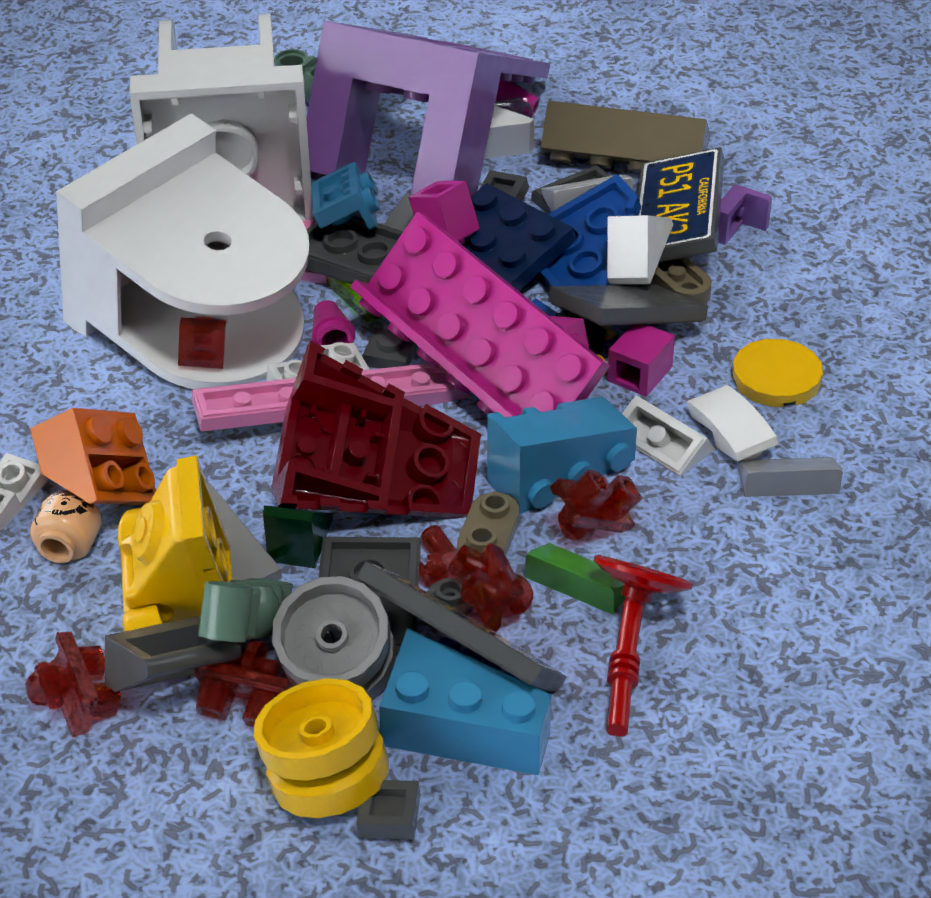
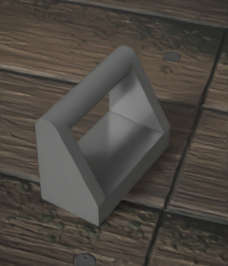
M197 616L105 635V686L114 692L207 672L240 658L242 652L239 642L212 640L198 636L200 618Z

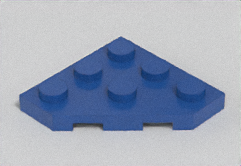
M618 174L548 214L573 227L577 239L538 274L549 289L550 286L610 285L607 279L608 216H639L641 210L638 195Z

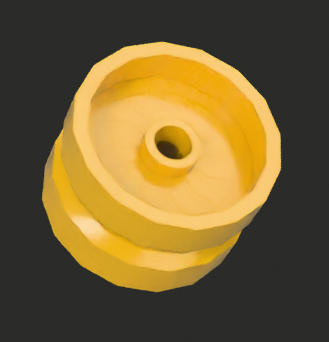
M324 678L303 682L282 691L268 702L255 720L253 737L260 757L267 767L266 775L273 795L281 808L296 816L323 818L340 815L352 810L380 790L383 780L389 774V757L383 737L378 731V720L372 700L363 687L348 680Z

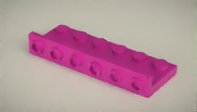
M416 212L369 283L367 284L355 279L350 286L362 297L359 304L377 317L383 315L390 321L387 328L393 334L406 342L412 340L420 347L417 354L432 366L439 368L441 365L449 372L446 379L457 389L467 394L471 391L480 399L477 406L486 414L500 412L504 417L521 415L523 408L536 407L540 412L556 410L558 403L587 399L610 367L604 360L434 221L420 212Z

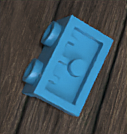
M355 161L311 182L312 212L320 229L329 224L334 226L340 225L348 221L354 215V212L358 210L369 230L377 227L376 212L380 210V206L375 195L378 194V189L368 171L361 173Z

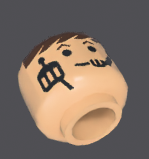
M68 490L52 492L43 500L33 519L30 528L32 542L37 547L38 552L52 562L66 563L70 560L82 559L89 553L102 525L101 512L95 504H89Z

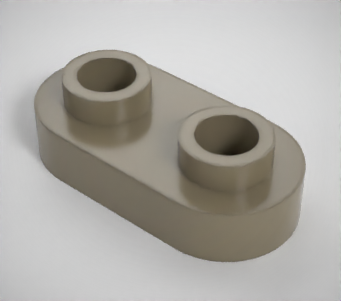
M688 257L658 263L650 284L659 285L704 304L710 300L712 284L710 276Z
M490 492L474 500L457 540L458 558L464 566L473 570L486 571L494 569L503 563L519 524V505L513 497L505 493Z

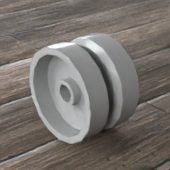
M343 576L314 579L298 586L285 598L273 620L272 643L290 687L303 682L324 678L342 679L363 687L371 700L386 688L396 661V644L391 632L388 616L380 598L364 583Z

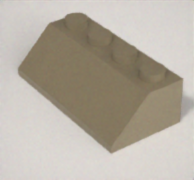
M548 100L541 149L544 154L550 155V161L573 164L574 158L589 160V166L597 165L600 168L612 169L613 163L628 164L629 171L641 173L642 163L707 150L710 132L707 119Z

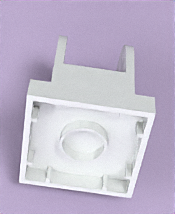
M271 13L258 14L259 45L178 50L173 19L160 20L158 74L130 76V100L136 145L192 113L216 130L217 154L286 202L299 215L302 221L314 220L302 65L275 66Z
M191 113L56 191L63 322L85 337H88L97 330L101 331L159 377L190 389L260 382L266 379L268 363L288 362L293 359L303 339V311L298 298L292 290L302 279L308 264L309 237L306 227L291 206L216 153V130ZM219 318L226 321L227 324L214 328L206 325L204 322L208 319Z

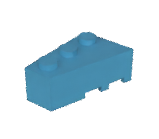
M604 397L558 403L556 410L540 412L536 407L523 408L521 415L504 417L500 412L487 414V482L497 492L510 495L517 501L519 515L534 507L543 508L551 503L554 498L572 489H583L594 479L610 471L625 469L635 460L637 427Z
M407 628L379 705L381 736L383 737L385 747L539 775L550 737L551 694Z

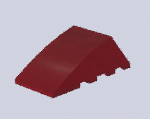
M310 340L284 416L271 486L277 507L445 518L467 517L473 502L481 433L428 404H425L423 408L404 398V391L388 383L386 388L363 376V369L350 361L345 360L342 364L323 354L325 348Z

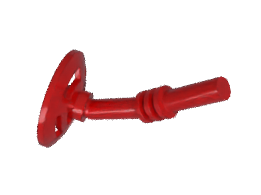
M595 555L593 561L604 572L609 573L612 578L624 584L621 595L626 596L616 651L610 654L607 683L611 687L607 733L611 736L624 737L628 733L632 690L638 686L641 659L636 651L645 602L651 603L653 593L684 592L692 590L694 583L637 564Z

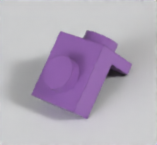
M734 184L721 199L718 243L726 245L742 224L766 231L769 227L772 197L768 194Z

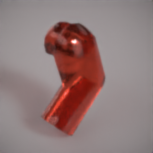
M438 525L430 526L420 536L421 542L430 554L427 555L429 560L426 564L420 561L418 565L419 575L428 586L442 579L452 578L461 562L459 552L442 528Z

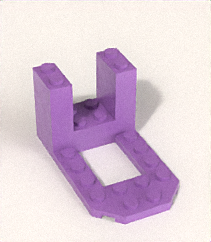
M324 21L306 117L311 179L317 180L354 161L361 173L366 172L380 93H394L404 95V98L428 102L410 195L436 181H466L470 196L478 191L499 81L534 84L535 77L548 78L551 63L534 61L530 58L448 41L428 39L427 37Z

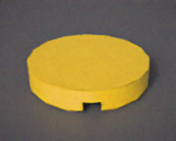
M762 339L751 342L738 351L733 360L732 377L736 382V388L739 392L753 402L770 407H783L784 403L795 402V405L806 403L817 395L822 384L823 368L822 362L817 355L800 343L786 339Z

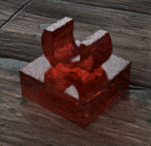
M196 316L195 318L181 317L179 324L178 366L223 369L226 320H214V317Z

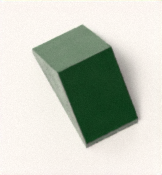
M264 505L263 521L267 553L278 564L316 569L322 550L323 537H327L333 513Z

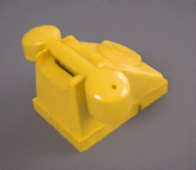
M197 455L176 459L177 466L167 470L151 501L144 504L141 508L127 510L121 516L118 524L117 540L121 554L124 611L122 617L123 632L196 616L200 618L205 582H228L233 580L230 544Z

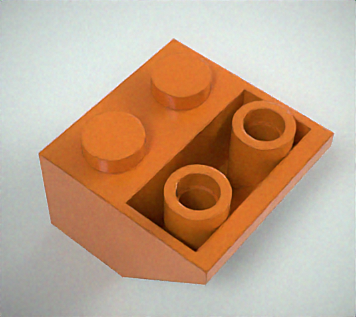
M71 408L30 428L41 474L89 504L144 505L153 498L156 492L154 485L155 477L149 467L142 440V429L137 422L135 413Z

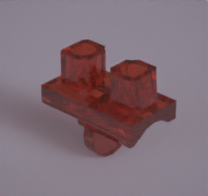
M587 470L577 481L558 478L549 487L554 495L559 496L565 502V505L558 514V522L562 533L570 540L585 541L593 535L596 529L623 533L629 531L635 525L629 511L642 500V496L629 476L618 475L608 483L607 479L599 471Z
M489 542L481 553L464 544L449 564L448 569L451 576L463 582L460 590L463 601L475 607L484 627L497 632L501 626L502 616L520 615L531 606L534 593L526 578L515 574L502 548Z
M57 632L55 636V642L58 647L56 657L50 663L43 661L35 665L34 672L25 682V691L29 700L36 705L48 706L52 710L61 708L72 737H76L89 732L92 719L116 716L121 694L120 691L114 692L106 687L105 682H92L102 681L104 676L105 656L101 646L78 647L72 632Z
M251 641L245 652L241 653L240 658L229 663H217L194 669L193 673L200 683L196 708L200 715L226 720L235 697L248 701L242 719L247 726L254 728L255 720L263 707L282 691L290 688V682L287 678L278 677L281 663L266 659L267 648L264 642Z

